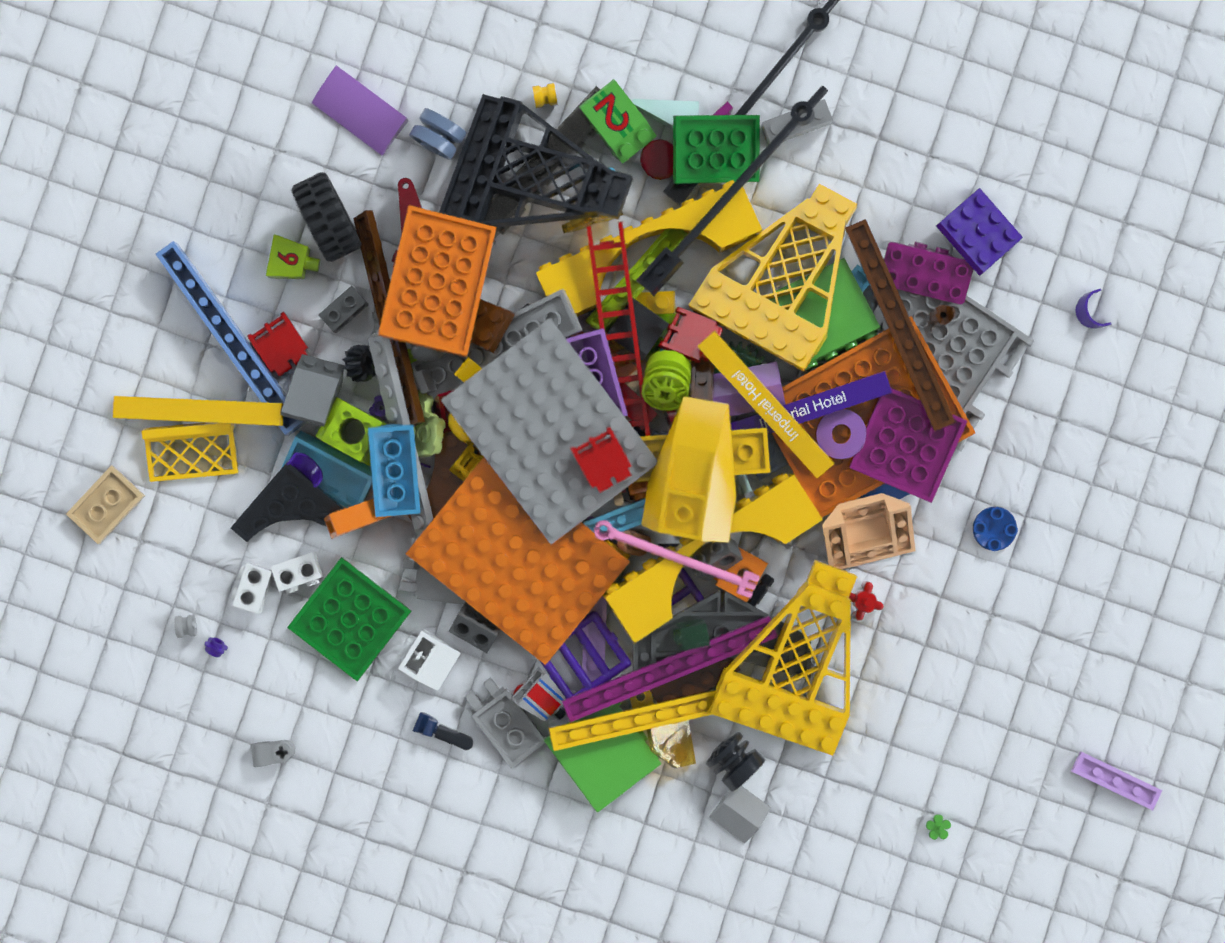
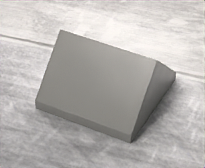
M740 786L733 792L727 791L709 818L743 843H746L760 829L771 807L743 786Z

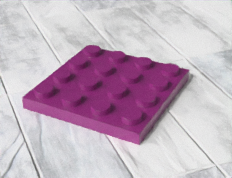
M891 388L892 393L879 397L866 426V441L862 449L853 456L849 468L932 503L967 420L953 415L955 424L934 432L921 401Z

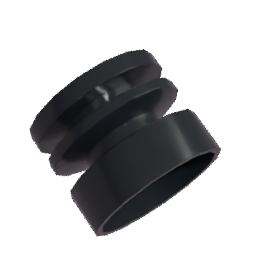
M740 732L720 743L705 763L709 768L719 763L713 772L718 774L723 770L726 771L721 781L732 792L743 785L765 762V759L756 749L751 750L747 754L744 752L749 745L748 740L738 745L743 738Z

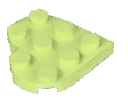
M418 389L425 422L414 427L415 445L419 457H429L433 454H439L442 450L445 421L432 413L433 397L427 395V393L422 394Z

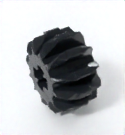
M354 345L345 351L346 357L342 360L345 362L343 369L347 370L346 377H350L355 382H367L376 376L369 345Z

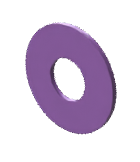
M847 409L827 414L818 424L817 442L821 449L832 458H850L862 449L866 441L865 424L859 415ZM840 424L848 426L851 430L850 439L843 444L836 443L832 438V430Z

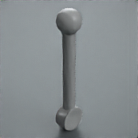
M762 535L757 546L750 551V554L756 557L759 556V549L765 541L766 535Z

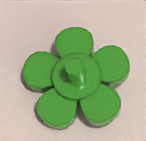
M937 814L933 817V821H927L926 828L931 830L929 832L931 839L936 840L938 837L946 839L948 837V832L945 829L951 827L949 820H943V816Z

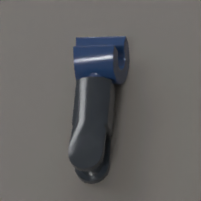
M420 712L412 731L429 737L435 734V738L463 750H470L473 747V739L469 735L442 724L437 726V719L427 713Z

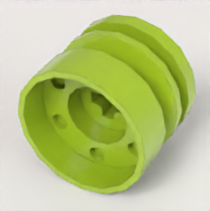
M664 350L654 353L647 360L642 385V396L651 407L665 411L675 410L680 407L683 397H688L692 366L684 355L675 351Z

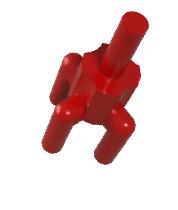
M869 581L862 582L863 590L858 591L856 594L851 593L849 596L856 608V611L852 613V617L858 621L863 620L865 613H870L874 609L882 610L884 607L883 603L877 601L876 596L872 593L873 584Z

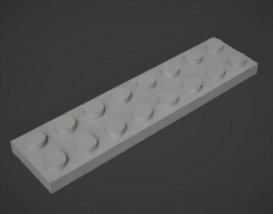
M561 289L514 312L515 316L494 353L470 344L467 357L446 353L438 361H415L411 363L413 374L420 370L430 369L437 390L427 393V395H431L434 399L436 395L454 390L464 383L454 373L468 357L483 369L549 318H551L565 338L582 331L565 289Z

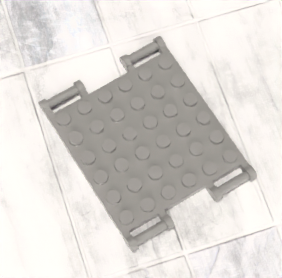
M897 289L909 317L912 316L963 411L965 414L967 411L972 414L969 422L974 429L978 421L984 418L985 413L972 404L994 370L996 369L1004 376L1010 378L1013 374V368L1027 347H1031L1034 340L967 295L965 302L960 305ZM877 305L873 314L881 327L879 332L881 333L888 329L879 305ZM940 305L953 306L955 317L950 323L942 327H936L931 324L929 315L934 308ZM940 313V317L945 318V314ZM1016 338L1019 339L1021 342L1005 365L1000 363ZM966 439L957 444L956 449L958 451H962Z

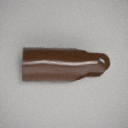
M948 305L937 306L930 312L929 320L931 324L936 327L947 325L955 317V309L953 306ZM940 313L945 314V318H941Z

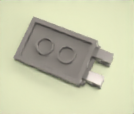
M403 559L402 568L415 569L417 573L415 582L401 581L400 590L414 592V596H417V599L456 604L465 603L462 598L414 560Z
M490 677L484 682V686L491 694L490 697L481 702L475 692L471 691L466 695V699L474 708L471 710L473 713L471 714L472 718L510 768H513L545 743L543 741L545 738L525 711L511 699L513 696L507 688L504 689V687L499 689Z

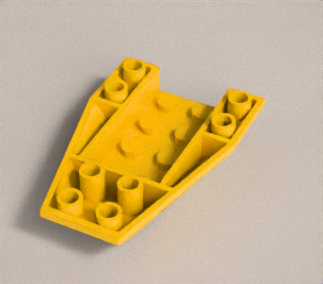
M684 396L648 481L641 526L658 533L689 539L729 542L736 502L729 404Z

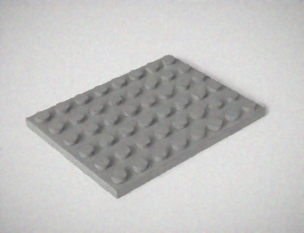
M551 318L441 400L550 544L574 528L657 463L655 456ZM611 427L632 467L628 468L632 476L617 483L614 477L610 478L614 486L599 493L597 487L591 488L570 448L582 445L589 441L588 438L591 436L594 438L607 431L606 428ZM607 435L606 437L598 440L596 444L610 437V435ZM589 445V446H587L586 448H584V449L578 451V454L581 453L582 451H584V450H586V449L592 447V445Z

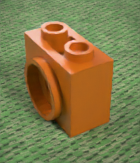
M739 548L743 560L725 570L737 575L739 570L746 569L748 572L761 577L768 563ZM717 577L713 578L716 580L714 585L745 602L748 601L749 597L737 593L738 585Z

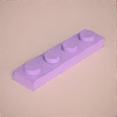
M1081 751L1071 769V772L1151 810L1154 809L1162 790Z

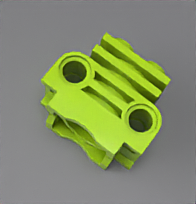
M336 397L325 426H320L315 436L354 459L371 466L368 428L388 424ZM359 420L365 427V434L359 443L351 445L345 438L344 430L349 422Z

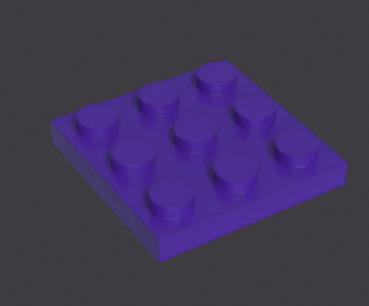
M981 188L977 189L936 225L979 276L1023 238Z

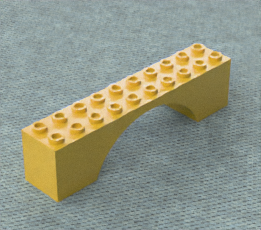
M731 180L723 184L721 190L716 192L714 189H711L701 194V199L696 201L693 198L686 200L676 210L673 207L666 209L656 219H653V217L646 218L640 222V226L634 229L632 226L624 228L626 249L643 239L661 235L665 229H681L689 233L735 181ZM743 187L696 238L707 243L719 253L746 242L762 232V227ZM612 235L600 239V242L610 240L620 242V235L614 238ZM589 245L580 248V253L572 256L569 253L560 257V261L552 265L549 262L538 267L539 271L536 272L546 297L561 289H565L577 317L597 308ZM621 248L594 251L596 268L611 266L622 253ZM607 272L597 273L599 290H601Z
M781 473L772 479L773 483L771 485H762L753 491L754 496L751 498L744 497L735 503L736 507L734 509L731 533L757 532L769 536L779 543L787 544L823 519L795 475ZM682 537L679 540V545L676 547L669 546L665 549L690 557L708 541ZM661 556L656 560L650 558L642 564V569L637 572L634 570L623 576L624 581L619 584L616 582L612 583L603 594L604 599L634 643L673 618L671 610L672 592L676 578L683 567L682 564Z

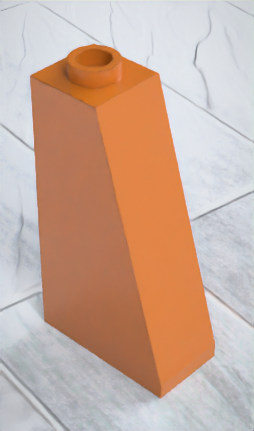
M374 499L331 513L324 518L331 539L393 516L375 517Z

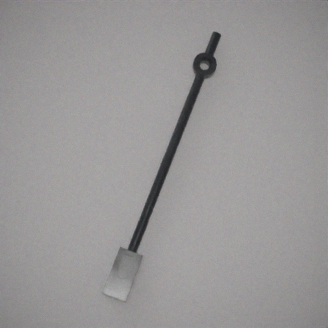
M828 0L822 9L815 8L810 11L807 17L808 26L735 115H746L813 32H821L826 29L829 24L828 14L840 0ZM820 18L822 23L815 24L814 19ZM672 180L663 193L681 206V203L686 200L699 183H673Z
M822 85L807 102L800 101L793 105L791 109L792 119L678 246L672 252L666 247L636 280L638 284L653 296L657 294L684 264L679 258L682 253L798 125H807L814 119L815 113L813 108L827 94V88ZM803 113H807L805 117H800Z

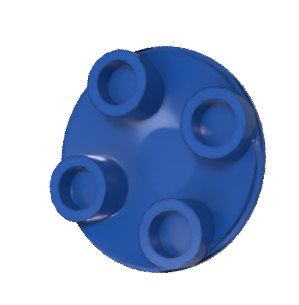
M989 507L982 510L976 516L973 523L975 540L980 546L991 551L1005 549L1014 541L1018 533L1014 516L1008 510L1001 507Z

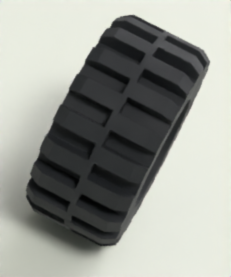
M319 172L292 187L291 192L302 217L326 261L334 262L360 248L361 242L353 223L326 173Z

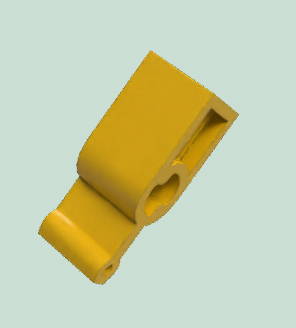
M473 441L463 450L449 469L463 482L484 457Z

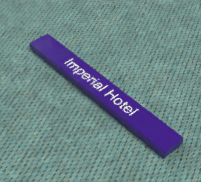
M883 371L783 405V407L800 424L892 393L886 373ZM759 414L730 423L731 430L767 428V435L775 432Z

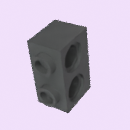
M350 286L318 315L334 333H337L369 304L353 286Z
M731 538L729 542L710 541L689 557L724 571L743 560L736 541ZM692 568L695 576L707 582L714 578L712 575Z
M465 602L448 632L477 649L488 653L501 629Z

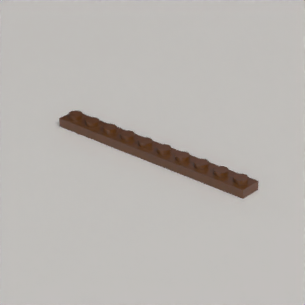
M365 210L354 217L353 220L361 242L362 257L380 326L390 286V278L373 210ZM390 339L410 424L415 427L425 422L408 349L405 342Z
M864 219L846 227V233L933 431L936 432L955 424L954 417L867 220Z

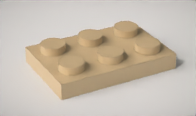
M111 465L66 515L97 544H101L145 495Z

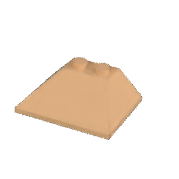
M883 493L838 504L822 525L828 565L841 570L916 551L910 503Z

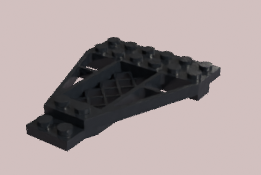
M482 94L439 213L496 228L595 218L600 215L619 220L633 177L632 175L610 170L603 163L595 160L526 107L522 101L504 96L496 98ZM523 114H527L546 129L539 146L514 139ZM551 134L581 157L546 148ZM519 150L522 157L510 163L507 157L508 154ZM540 156L543 163L530 168L527 161ZM560 161L563 169L551 174L548 166ZM525 162L529 170L517 176L513 168ZM577 167H581L584 174L572 180L569 172ZM546 168L549 176L537 181L534 174ZM511 170L514 178L503 183L500 178L501 174ZM567 174L570 182L558 187L555 179ZM532 175L535 183L523 189L520 181ZM553 181L556 189L544 195L541 186ZM583 181L581 190L578 192L575 185ZM518 183L521 190L511 188L510 186ZM574 187L577 195L565 200L561 192ZM538 188L542 196L530 192ZM494 194H501L520 200L514 218L484 221ZM559 194L562 201L551 198ZM529 202L565 212L521 217L525 205Z

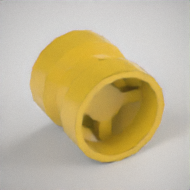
M554 83L547 84L545 87L539 85L532 86L536 108H541L546 104L551 106L558 105Z

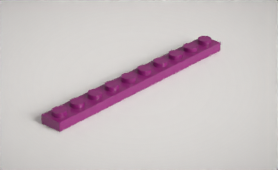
M770 616L763 617L562 700L570 722L742 652L771 621ZM775 629L760 644L777 638Z

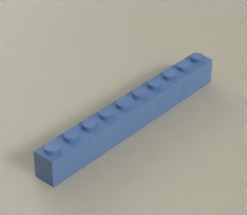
M173 241L157 252L156 256L260 401L284 404L287 396L180 245ZM283 416V426L279 427L285 435L289 436L305 425L306 422Z

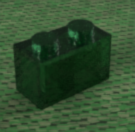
M702 618L676 623L677 629L673 630L674 639L677 646H681L683 651L710 646L707 625Z

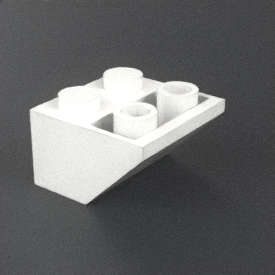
M423 629L398 669L413 679L435 690H439L461 652Z

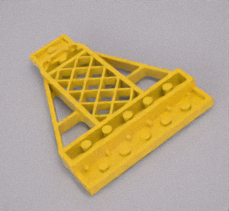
M818 184L810 199L807 198L715 265L690 301L689 308L709 319L717 321V324L796 368L805 371L813 356L817 355L827 339L845 228L857 209V203ZM785 224L766 256L761 257L750 251L751 248ZM805 229L808 238L795 241L793 232ZM809 230L819 235L810 237ZM789 234H791L792 242L783 244ZM825 240L827 249L814 252L812 242ZM809 243L811 253L799 255L797 246ZM794 247L796 256L783 259L781 250ZM779 251L781 260L772 262ZM836 251L830 290L827 293L814 286V284ZM743 254L760 263L753 277L745 286L719 273ZM823 255L817 263L816 257ZM813 258L815 267L803 270L801 260ZM798 261L800 271L787 274L785 265ZM783 266L785 275L772 278L770 268ZM766 270H768L769 279L761 280ZM811 273V275L806 281L804 275ZM802 276L804 285L791 288L789 279ZM786 280L789 289L776 292L774 283ZM771 284L773 293L761 296L758 287ZM810 291L828 300L824 326L822 328L796 315V312ZM799 292L794 300L793 293ZM790 294L792 304L779 306L777 297ZM775 298L776 303L768 299Z
M814 560L807 580L797 590L796 595L733 662L723 669L716 686L717 692L709 709L710 714L833 756L850 716L851 599L849 596L857 576ZM809 609L813 618L801 623L797 614ZM813 610L821 612L822 614L815 617ZM787 615L774 649L760 646L759 644ZM829 616L833 625L821 630L818 621ZM795 619H796L797 622H798V625L792 627L793 624H794V621H795ZM815 623L819 632L807 637L803 628ZM801 629L804 639L792 643L789 634ZM832 631L827 643L824 635ZM844 632V674H840L827 668L839 638ZM821 636L825 645L813 650L809 641ZM788 639L790 645L784 647ZM807 643L810 652L798 657L795 648ZM753 650L771 655L761 680L734 671ZM793 650L796 659L784 664L781 654ZM824 652L820 663H818L815 655ZM813 657L817 666L805 671L801 662ZM780 660L782 665L776 667L778 661ZM799 663L802 672L790 677L786 668ZM784 670L788 679L776 684L773 674ZM815 672L813 680L810 684L807 675ZM829 675L844 681L843 709L815 700L824 676ZM805 677L808 686L796 691L793 682ZM791 684L794 692L781 687Z

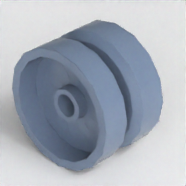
M424 108L419 118L426 127L414 125L409 136L432 153L452 160L457 150L449 141L462 143L467 134L466 131L441 114Z

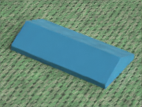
M390 424L368 428L375 517L420 514L414 425Z

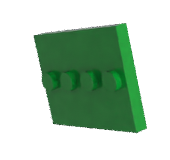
M760 115L673 116V183H727L731 180L736 181L760 155ZM760 168L747 182H760Z

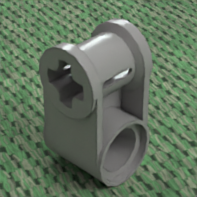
M289 740L250 744L253 767L284 763L295 754V745ZM282 747L284 750H288L285 756L284 753L279 751Z

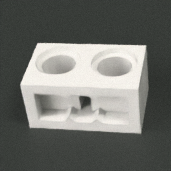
M316 552L271 566L278 591L285 590L286 594L298 591V586L305 583L307 587L320 583L319 578L324 577ZM306 564H310L314 568V573L310 577L306 576L303 572ZM286 571L290 572L293 576L290 584L285 583L282 579V575Z
M246 563V566L241 567L238 579H241L239 587H235L232 593L231 600H234L232 606L259 614L262 612L273 579V573L270 569ZM253 571H257L260 574V581L258 583H253L250 579V574ZM246 592H250L253 595V602L251 604H246L243 600V595Z

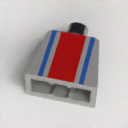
M539 667L511 698L519 707L543 721H547L551 715L556 720H561L566 714V710L561 706L565 696L549 675Z

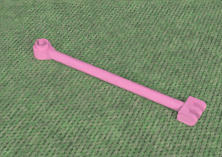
M606 520L599 521L594 529L595 536L600 540L615 539L738 585L737 593L749 598L752 597L753 592L745 588L755 590L756 584L749 580L758 582L760 578L758 575L746 570L743 576L740 577L617 531ZM601 526H606V527L608 528V530H607V531H601V530H600V527H601Z

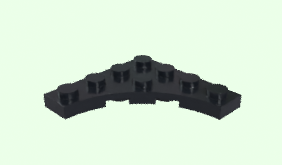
M285 464L230 529L248 542L259 531L281 521L302 519L326 526L324 521L326 516L345 508L319 486L313 487L310 479L291 464L288 466Z

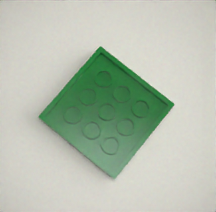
M341 557L287 628L358 682L412 610Z

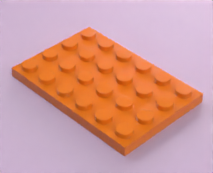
M409 205L378 336L467 357L496 227Z

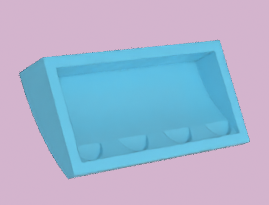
M301 430L295 436L283 466L295 453L306 454L322 470L323 479L318 486L336 502L346 508L364 502L373 486L371 467Z

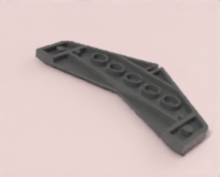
M720 590L673 615L671 620L636 643L633 642V671L759 620L769 614L725 590L724 611H720ZM782 621L774 628L778 637L784 625ZM798 630L789 634L792 643L804 639L802 632ZM778 637L762 643L760 646L774 649ZM788 639L784 647L790 645ZM807 643L795 648L798 657L810 652ZM753 650L745 658L744 662L767 667L771 655ZM793 650L781 654L784 664L796 659ZM740 653L735 654L730 658L735 659ZM811 658L801 662L805 671L811 668ZM780 660L778 661L776 667L782 665ZM799 663L786 668L789 675L792 676L802 672Z

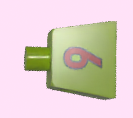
M274 234L266 276L272 279H305L306 270L319 271L321 259L309 257V247Z

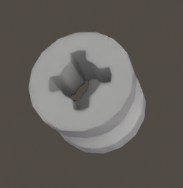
M194 614L184 618L182 616H175L174 626L177 638H182L184 635L196 636L197 624Z

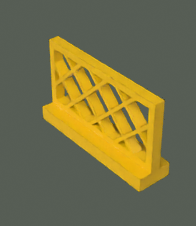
M200 422L143 429L142 439L145 442L150 482L239 473L233 430L234 424ZM220 435H229L230 444L225 450L215 443V440ZM199 437H203L210 443L203 452L193 445L194 441ZM181 439L188 445L181 454L171 447L175 440ZM150 442H160L166 448L158 456L151 451ZM211 445L222 452L215 462L205 454ZM190 447L200 454L194 464L183 456ZM168 449L178 457L172 466L161 459ZM226 455L232 460L233 469H223L217 463ZM202 457L212 464L208 471L202 472L195 466ZM180 459L190 466L189 470L183 474H180L173 468ZM158 461L168 468V471L162 476H155L154 466Z

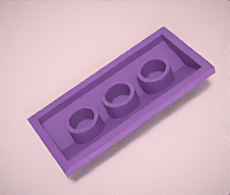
M777 361L748 367L782 406L786 405ZM722 373L714 374V402L729 404L730 416L755 412V409Z

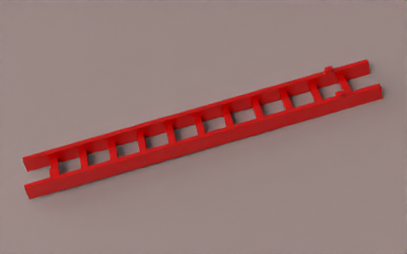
M618 222L620 242L610 240L599 242V245H593L591 226H586L600 329L604 328L603 318L630 315L632 331L605 334L607 340L633 337L635 353L612 356L613 362L636 359L638 375L617 377L619 383L639 381L640 397L623 400L625 405L641 403L643 419L628 422L632 427L644 425L645 435L650 436L647 407L642 396L643 376L623 222ZM621 248L623 264L596 268L594 251ZM624 270L625 287L599 290L597 273ZM627 292L629 309L602 312L600 296Z

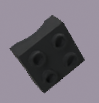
M632 298L640 359L643 361L669 323ZM630 315L619 316L607 334L632 331ZM633 337L613 339L631 353H635Z

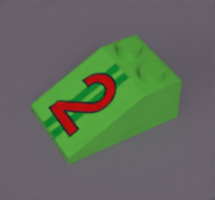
M614 79L579 106L609 151L622 164L657 137L646 119Z

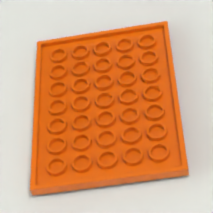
M910 316L909 318L951 413L967 420L959 440L961 442L975 434V431L915 321ZM889 328L782 387L785 403L788 404L885 371L891 388L918 400L920 399ZM879 397L845 409L859 415L866 427ZM824 416L800 423L802 428L817 444V427ZM837 425L832 430V438L836 443H846L851 437V430L846 425ZM775 432L772 433L792 472L821 517L832 513L838 504L855 500L884 484L879 480L849 468L853 456L847 459L830 457L834 465L820 477L816 478Z
M485 457L481 459L406 552V555L545 665L630 563V560L605 540L598 539L594 531L582 522L550 544Z

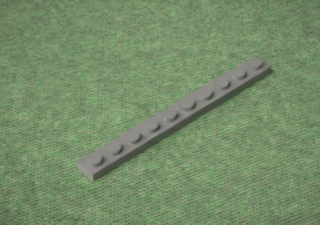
M380 336L368 338L369 349L372 354L388 424L411 425L390 339ZM415 445L420 514H411L416 538L418 539L433 520V515Z

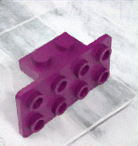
M915 241L914 245H904L896 242L888 243L884 261L897 289L960 305L965 302L974 270L965 259L953 257L952 254H949V250L936 247V250L928 249V245Z

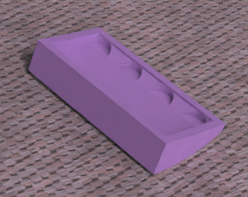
M337 65L326 78L312 101L313 105L382 156L408 122L407 117Z

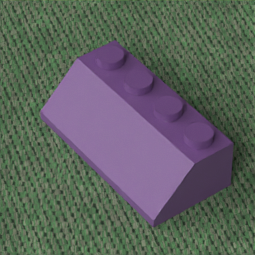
M604 328L566 338L624 416H628Z

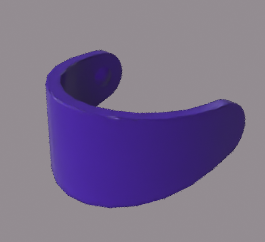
M1101 289L1084 294L1076 304V317L1085 327L1097 329L1112 325L1111 322L1104 324L1095 322L1088 312L1089 298L1092 294L1100 292Z
M297 452L286 462L287 466L291 464L305 474L313 483V487L316 488L323 479L322 470L308 455Z

